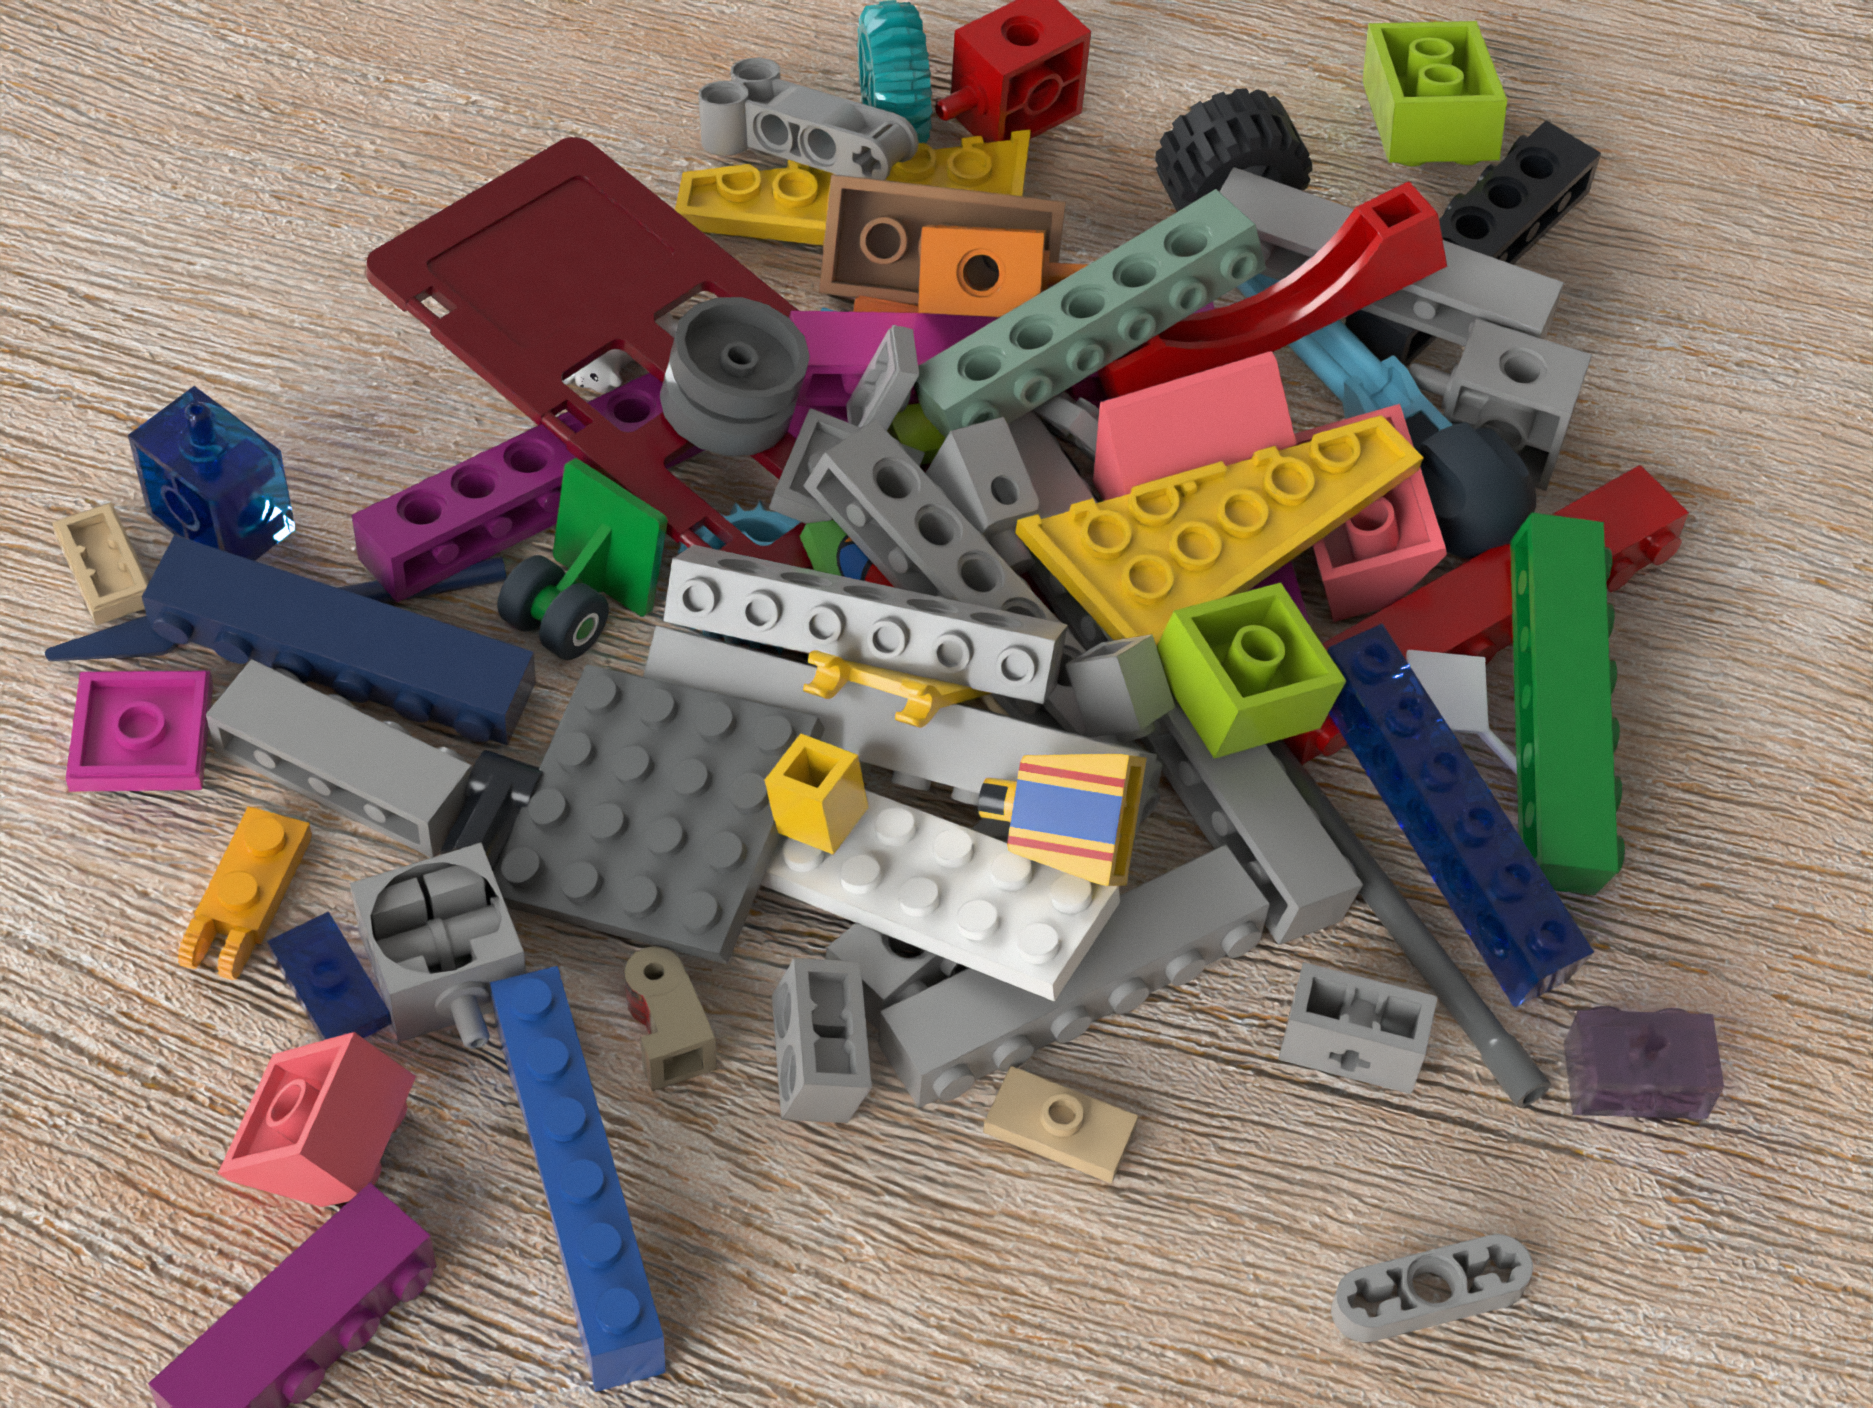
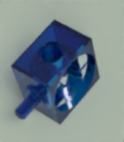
M196 386L190 388L128 434L147 514L172 534L256 561L296 529L281 450Z

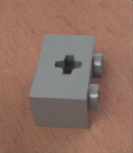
M1303 962L1278 1060L1412 1094L1426 1055L1438 996Z

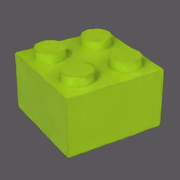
M1281 583L1174 610L1157 645L1169 688L1214 759L1321 728L1346 683V679Z

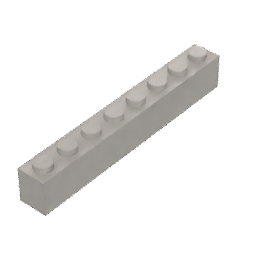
M657 625L655 627L643 677L818 716L825 728L820 741L857 754L862 774L869 775L871 765H876L893 770L891 782L902 786L929 791L931 781L954 787L951 798L964 803L978 806L981 786L987 777L1017 782L1020 761L1024 755L1126 754L1146 757L1135 833L1138 832L1157 757L1155 754L961 703L940 708L926 726L922 728L895 720L896 711L901 712L905 708L908 698L848 680L833 698L825 699L803 692L804 683L809 684L814 679L817 665L684 630Z

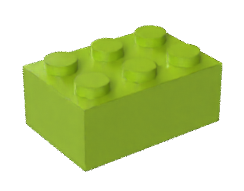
M1477 21L1368 23L1363 85L1388 163H1399L1404 166L1416 167L1426 162H1455L1460 165H1475L1481 161L1500 160L1508 100Z

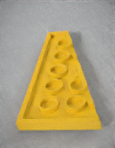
M1031 130L1011 132V140L984 143L982 136L961 138V146L932 149L925 142L919 143L916 154L910 160L897 162L892 166L886 180L1023 196ZM788 159L786 168L758 171L751 164L687 171L682 173L675 210L702 232L824 245L831 175L837 174Z

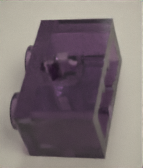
M1599 1006L1589 1010H1578L1564 1041L1572 1115L1707 1119L1724 1088L1713 1014L1688 1013L1680 1008H1666L1656 1012H1626L1612 1006Z

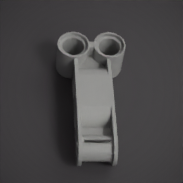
M761 57L742 59L731 67V81L709 83L703 86L698 93L702 147L712 154L733 155L741 153L750 147L837 175L886 180L892 166L897 162L910 160L918 150L917 133L904 117L781 80L780 66L770 59Z

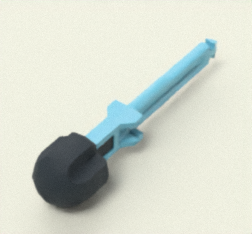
M1259 273L1236 288L1248 298L1262 292L1279 282V280ZM1341 320L1333 322L1288 345L1343 403L1345 419L1393 405H1401L1413 446L1424 457L1420 468L1442 534L1446 552L1461 558H1475L1491 548L1510 544L1511 539L1531 512H1535L1537 507L1536 490L1522 459L1493 429H1473L1467 422L1452 425L1420 392L1408 369L1394 355L1381 362Z

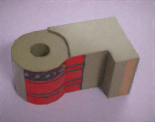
M647 947L635 952L627 961L624 970L628 1011L635 1020L646 1026L649 1035L640 1037L643 1070L651 1090L655 1091L717 1070L715 1035L683 962L676 953L663 947Z

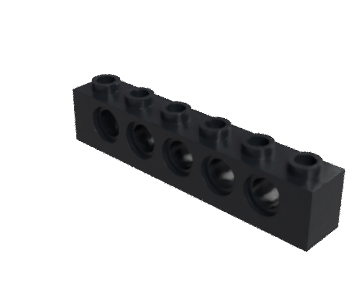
M1546 120L1531 135H1521L1510 148L1507 157L1498 165L1493 163L1488 165L1481 173L1476 185L1466 195L1458 193L1450 201L1443 216L1439 219L1442 239L1514 265L1590 192L1601 152ZM1361 309L1348 315L1345 321V326L1381 362L1394 355L1405 367L1437 338V336Z

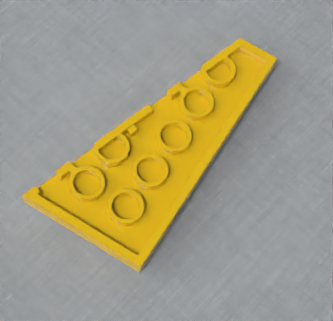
M1382 415L1313 434L1312 440L1307 443L1279 451L1276 446L1255 451L1252 458L1227 466L1224 465L1223 461L1133 486L1130 494L1099 503H1095L1093 498L1071 504L1068 512L1041 519L1039 514L1022 518L1017 520L1015 534L1113 640L1153 634L1157 647L1174 610L1247 592L1416 473L1424 457Z

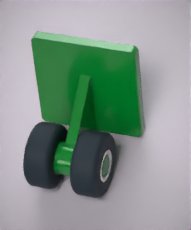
M574 458L567 462L564 466L553 557L569 570L565 574L560 566L540 555L531 556L522 561L508 575L500 590L497 601L500 617L520 631L529 632L540 627L539 638L541 644L546 649L563 660L578 658L592 647L606 625L609 605L607 599L600 594L602 591L640 617H644L653 611L668 523L667 517L581 460Z

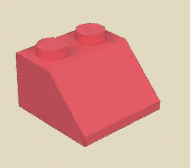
M355 1032L273 1054L218 1174L231 1182L319 1207L348 1202L370 1182L373 1185L377 1182L382 1168L380 1163L381 1157L391 1134L399 1127L406 1115V1099L416 1076Z

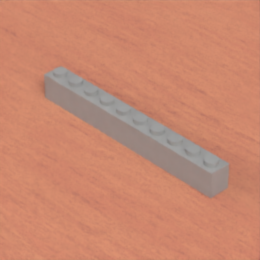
M1034 411L1026 413L1008 424L1040 501L1039 516L1041 519L1068 512L1071 504L1093 498L1095 503H1098L1093 497L1086 480L1077 474L1061 451L1056 437L1048 432ZM1029 549L1035 563L1028 570V573L1061 622L1068 624L1069 630L1081 646L1088 651L1102 642L1114 641ZM1172 694L1176 708L1154 721L1155 730L1140 739L1149 753L1157 755L1156 760L1163 765L1162 772L1213 848L1217 849L1226 844L1270 903L1265 925L1278 945L1341 922L1363 884L1357 877L1351 861L1341 854L1321 825L1317 812L1307 805L1287 776L1282 762L1271 753L1266 744L1214 759Z

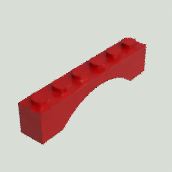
M1410 181L1356 206L1331 239L1313 257L1286 278L1256 295L1229 306L1193 313L1099 369L1097 372L1102 389L1109 399H1113L1266 352H1274L1448 267L1438 213Z

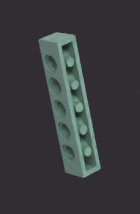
M1217 189L1213 190L919 365V376L913 386L924 415L945 438H947L950 431L1004 417L1007 424L1013 422L1266 270L1256 224Z

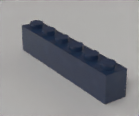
M176 535L173 536L142 595L150 628L170 642L186 644L189 641L213 649L222 658L238 664H245L252 659L273 670L282 668L294 674L302 683L311 681L333 688L337 694L352 702L365 703L369 700L391 707L399 715L410 721L425 723L430 720L452 727L461 736L475 742L483 743L491 740L508 746L536 683L533 651Z

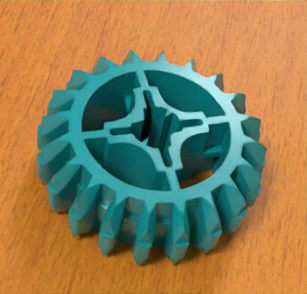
M896 0L880 1L878 5H867L859 17V26L857 28V64L862 104L904 117L916 131L918 142L927 143L930 137V129L932 128L931 114L933 113L931 105V72L929 68V53L926 46V34L923 32V21L919 16V11L910 2L899 3Z

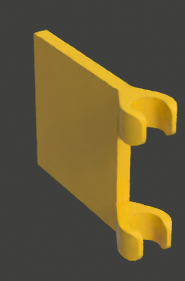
M813 650L809 653L808 663L817 665V671L812 682L809 684L804 683L803 692L831 699L849 680L908 698L905 708L901 712L896 711L895 720L919 728L926 726L940 708L992 694L972 689L968 686L843 660L839 656L819 650Z

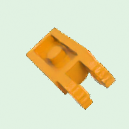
M250 806L247 807L194 913L195 917L191 919L186 933L180 942L177 957L179 958L178 963H180V966L197 969L204 960L216 933H220L228 937L219 955L217 974H219V977L233 981L240 977V973L243 972V967L246 965L255 945H261L311 842L312 832L309 822Z

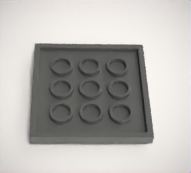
M586 664L539 767V770L543 773L535 785L528 807H521L512 832L493 872L506 907L728 964L781 836L773 819L764 780L800 733L821 740L825 730L818 716ZM487 882L485 894L491 901L493 894Z

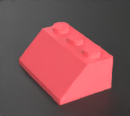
M1272 351L1100 402L1093 483L1102 500L1106 501L1130 494L1133 486L1223 461L1224 465L1227 466L1252 458L1255 451L1276 446L1279 451L1296 446L1297 443L1277 359Z
M1400 404L1294 433L1296 443L1300 445L1310 442L1313 434L1382 415L1413 446ZM1421 468L1312 545L1333 622L1383 609L1400 600L1447 555Z

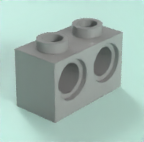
M794 958L772 994L781 1120L848 1123L872 1088L860 962Z

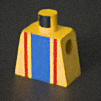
M1126 754L1024 755L1020 761L1017 782L987 777L984 780L978 800L979 815L983 818L1010 822L1007 847L1008 851L1096 884L1127 886L1147 758Z

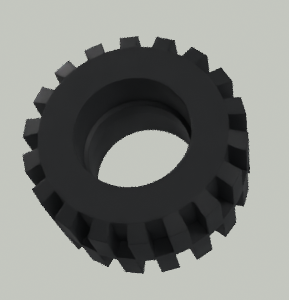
M1247 88L1235 89L1231 94L1227 95L1223 91L1212 95V99L1204 103L1199 101L1190 107V112L1186 115H1180L1172 123L1174 128L1164 133L1160 140L1162 148L1156 151L1155 161L1158 165L1156 171L1177 212L1215 189L1220 192L1233 167L1301 191L1308 188L1311 180L1308 174L1313 171L1312 161L1309 157L1310 154L1285 108L1275 96L1269 97L1266 91L1259 89L1249 93Z

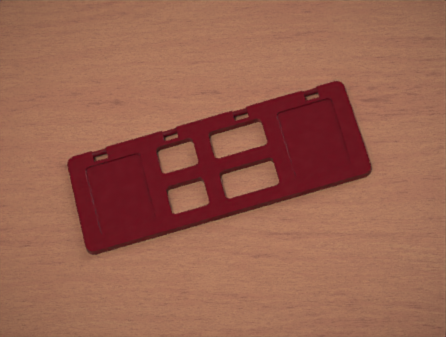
M578 137L562 139L379 246L368 255L365 275L371 285L403 312L408 311L430 330V334L538 426L543 425L566 444V449L577 459L663 513L668 520L666 534L678 544L682 542L688 548L697 545L713 549L694 533L705 526L726 544L719 549L721 551L814 570L800 538L806 523L800 522L768 546L757 545L665 468L667 464L695 445L676 432L665 418L663 412L637 430L624 432L619 430L563 383L565 379L613 349L622 350L663 383L674 337L655 321L702 291L711 292L718 298L743 297L764 303L788 318L791 311H799L593 143ZM431 296L447 309L449 313L439 318L421 302ZM566 409L586 427L576 433L555 415ZM788 432L774 447L750 456L780 480L797 438ZM931 463L920 465L924 473H926ZM1028 571L1019 575L1028 583L1032 592L1052 614L1055 613Z

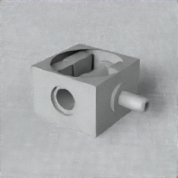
M1476 319L1461 360L1455 364L1452 373L1419 363L1411 364L1409 373L1419 389L1444 396L1441 408L1445 409L1443 416L1452 425L1467 422L1473 429H1493L1522 459L1534 486L1547 491L1592 354Z
M482 843L350 883L359 933L398 1042L456 1024L465 1047L475 1049L485 1045L490 1038V1034L482 1015L494 1012L490 982L526 974L523 948ZM487 882L493 894L491 901L485 894Z

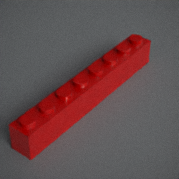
M1638 465L1551 515L1604 522L1605 547H1609L1612 552V568L1606 582V589L1613 592L1623 587L1633 577L1635 572L1651 563L1655 566L1661 565L1677 552L1682 543L1679 537L1689 512L1641 465ZM1510 544L1491 548L1322 643L1346 679V683L1321 728L1283 739L1302 765L1320 754L1324 756L1335 754L1349 742L1353 735L1369 726L1378 728L1385 725L1395 717L1400 708L1408 704L1406 656L1408 650L1485 657L1486 666L1497 652L1513 643Z

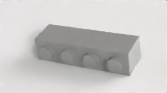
M251 659L206 713L215 752L430 858L435 857L442 848L466 803V788L472 767L458 753L449 748L439 747L437 749L412 737L405 728L395 722H381L358 711L352 703L339 695L330 694L327 696L304 685L298 677L285 669L276 668L273 670Z

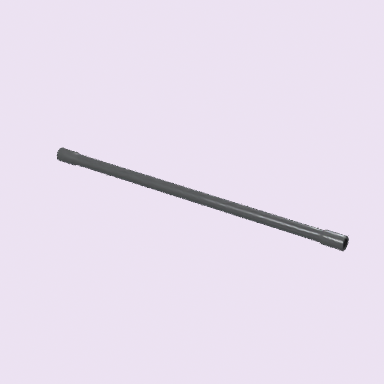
M1060 445L1061 451L1081 477L1079 468ZM1091 490V493H1092L1093 497H1094V498L1096 499V501L1099 503V502H1100L1099 499L1096 497V495H1095V494L1092 492V490ZM1283 739L1267 743L1266 746L1282 762L1287 776L1307 805L1317 812L1321 825L1341 854L1347 857L1353 864L1357 877L1363 884L1359 891L1360 895L1479 1050L1483 1063L1518 1108L1526 1107L1537 1101L1551 1086L1546 1076L1519 1041L1504 1029Z

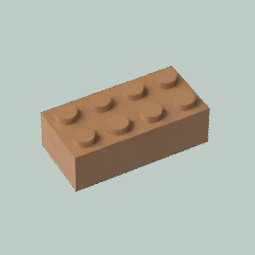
M831 175L819 293L859 298V295L918 305L922 227L926 225L1046 230L1045 250H1050V262L1059 263L1066 201L845 175ZM982 254L975 255L968 262V276L976 285L987 287L998 281V265L991 257Z

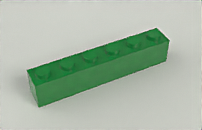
M1531 512L1510 541L1520 887L1596 895L1620 872L1625 857L1624 840L1622 836L1617 835L1616 812L1620 807L1622 799V782L1619 776H1614V752L1619 742L1620 726L1618 719L1612 717L1611 695L1617 681L1616 662L1613 659H1609V637L1614 626L1615 611L1613 604L1607 602L1606 582L1612 568V552L1609 547H1605L1604 522Z

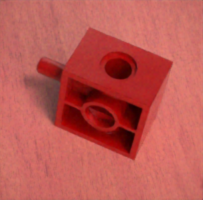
M1015 0L956 29L954 35L951 93L936 102V114L941 120L946 122L956 118L973 136H982L984 143L1011 140V132L1031 130V140L1082 113L1092 31L1058 0Z

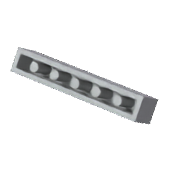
M1233 167L1220 190L1224 197L1256 224L1266 270L1260 274L1279 281L1286 278L1313 257L1340 229L1354 210ZM1443 240L1448 267L1361 309L1465 347L1476 319L1545 339L1553 322L1564 282Z
M1225 844L1120 895L1119 905L1055 1001L969 968L880 1011L878 1045L918 1108L937 1099L941 1101L953 1100L964 1094L973 1085L975 1080L997 1069L1001 1072H1007L1010 1065L1017 1068L1025 1063L1034 1051L1056 1040L1060 1043L1069 1042L1083 1034L1092 1022L1114 1011L1117 1014L1130 1012L1142 1004L1150 993L1170 983L1174 986L1186 984L1197 977L1206 965L1226 955L1230 958H1237L1246 954L1258 944L1262 937L1270 903Z

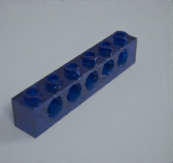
M1383 623L1330 646L1327 652L1346 679V683L1329 712L1330 717L1513 1007L1516 1008L1568 982L1594 953L1593 949Z

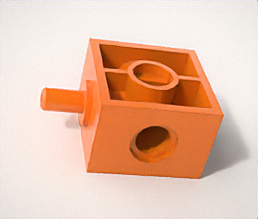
M926 225L922 227L918 313L1001 317L1048 289V286H1054L1089 264L1050 262V250H1045L1046 230ZM982 254L995 260L999 269L998 281L995 284L982 287L971 281L968 276L967 266L970 259L975 255Z

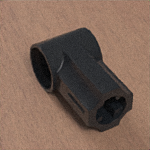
M484 750L477 758L470 773L466 788V803L447 836L440 854L482 843L494 872L521 807H528L535 785L543 773L539 770V767Z

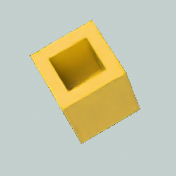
M801 733L764 780L778 833L833 855L869 808L858 755Z

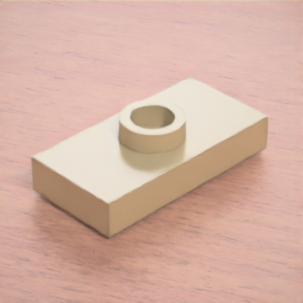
M112 502L52 522L55 536L96 626L145 609L142 595L149 581Z
M1010 1065L984 1121L983 1133L1112 1184L1135 1131L1138 1115Z

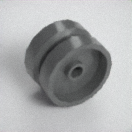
M720 297L694 305L680 319L660 393L665 418L680 436L700 449L725 456L754 455L774 447L788 433L797 398L806 374L810 355L804 335L790 318L771 306L743 297Z

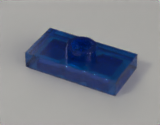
M329 911L267 941L272 958L322 1041L352 1032L365 1038L392 1024L390 1011Z

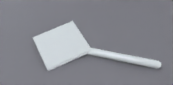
M1408 650L1406 656L1409 728L1477 734L1517 775L1516 756L1489 729L1485 657Z

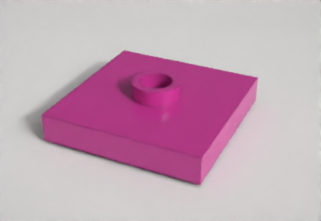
M211 671L80 672L65 778L69 792L202 790L209 731L206 713L211 708L213 693Z

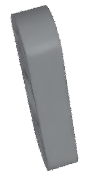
M1493 1234L1358 1268L1347 1273L1339 1282L1331 1305L1332 1319L1339 1331L1346 1337L1358 1342H1373L1513 1305L1522 1297L1532 1276V1258L1524 1245L1516 1239L1502 1234ZM1488 1260H1494L1499 1269L1510 1268L1512 1270L1507 1283H1502L1496 1273L1479 1276L1483 1273ZM1423 1273L1436 1274L1448 1283L1451 1289V1297L1442 1303L1427 1302L1415 1292L1413 1279ZM1475 1277L1473 1284L1470 1288V1291L1468 1293L1467 1279ZM1396 1283L1397 1297L1389 1299L1394 1284ZM1356 1293H1363L1364 1298L1369 1303L1384 1300L1380 1303L1375 1317H1369L1364 1308H1351Z

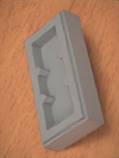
M892 325L891 329L887 331L846 404L848 423L862 428L876 419L887 431L897 412L902 413L906 409L911 395V388L919 376L913 329Z

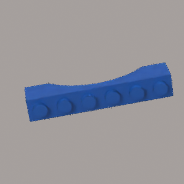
M558 966L490 982L497 1032L510 1080L523 1114L539 1169L594 1391L598 1392L666 1373L663 1332Z

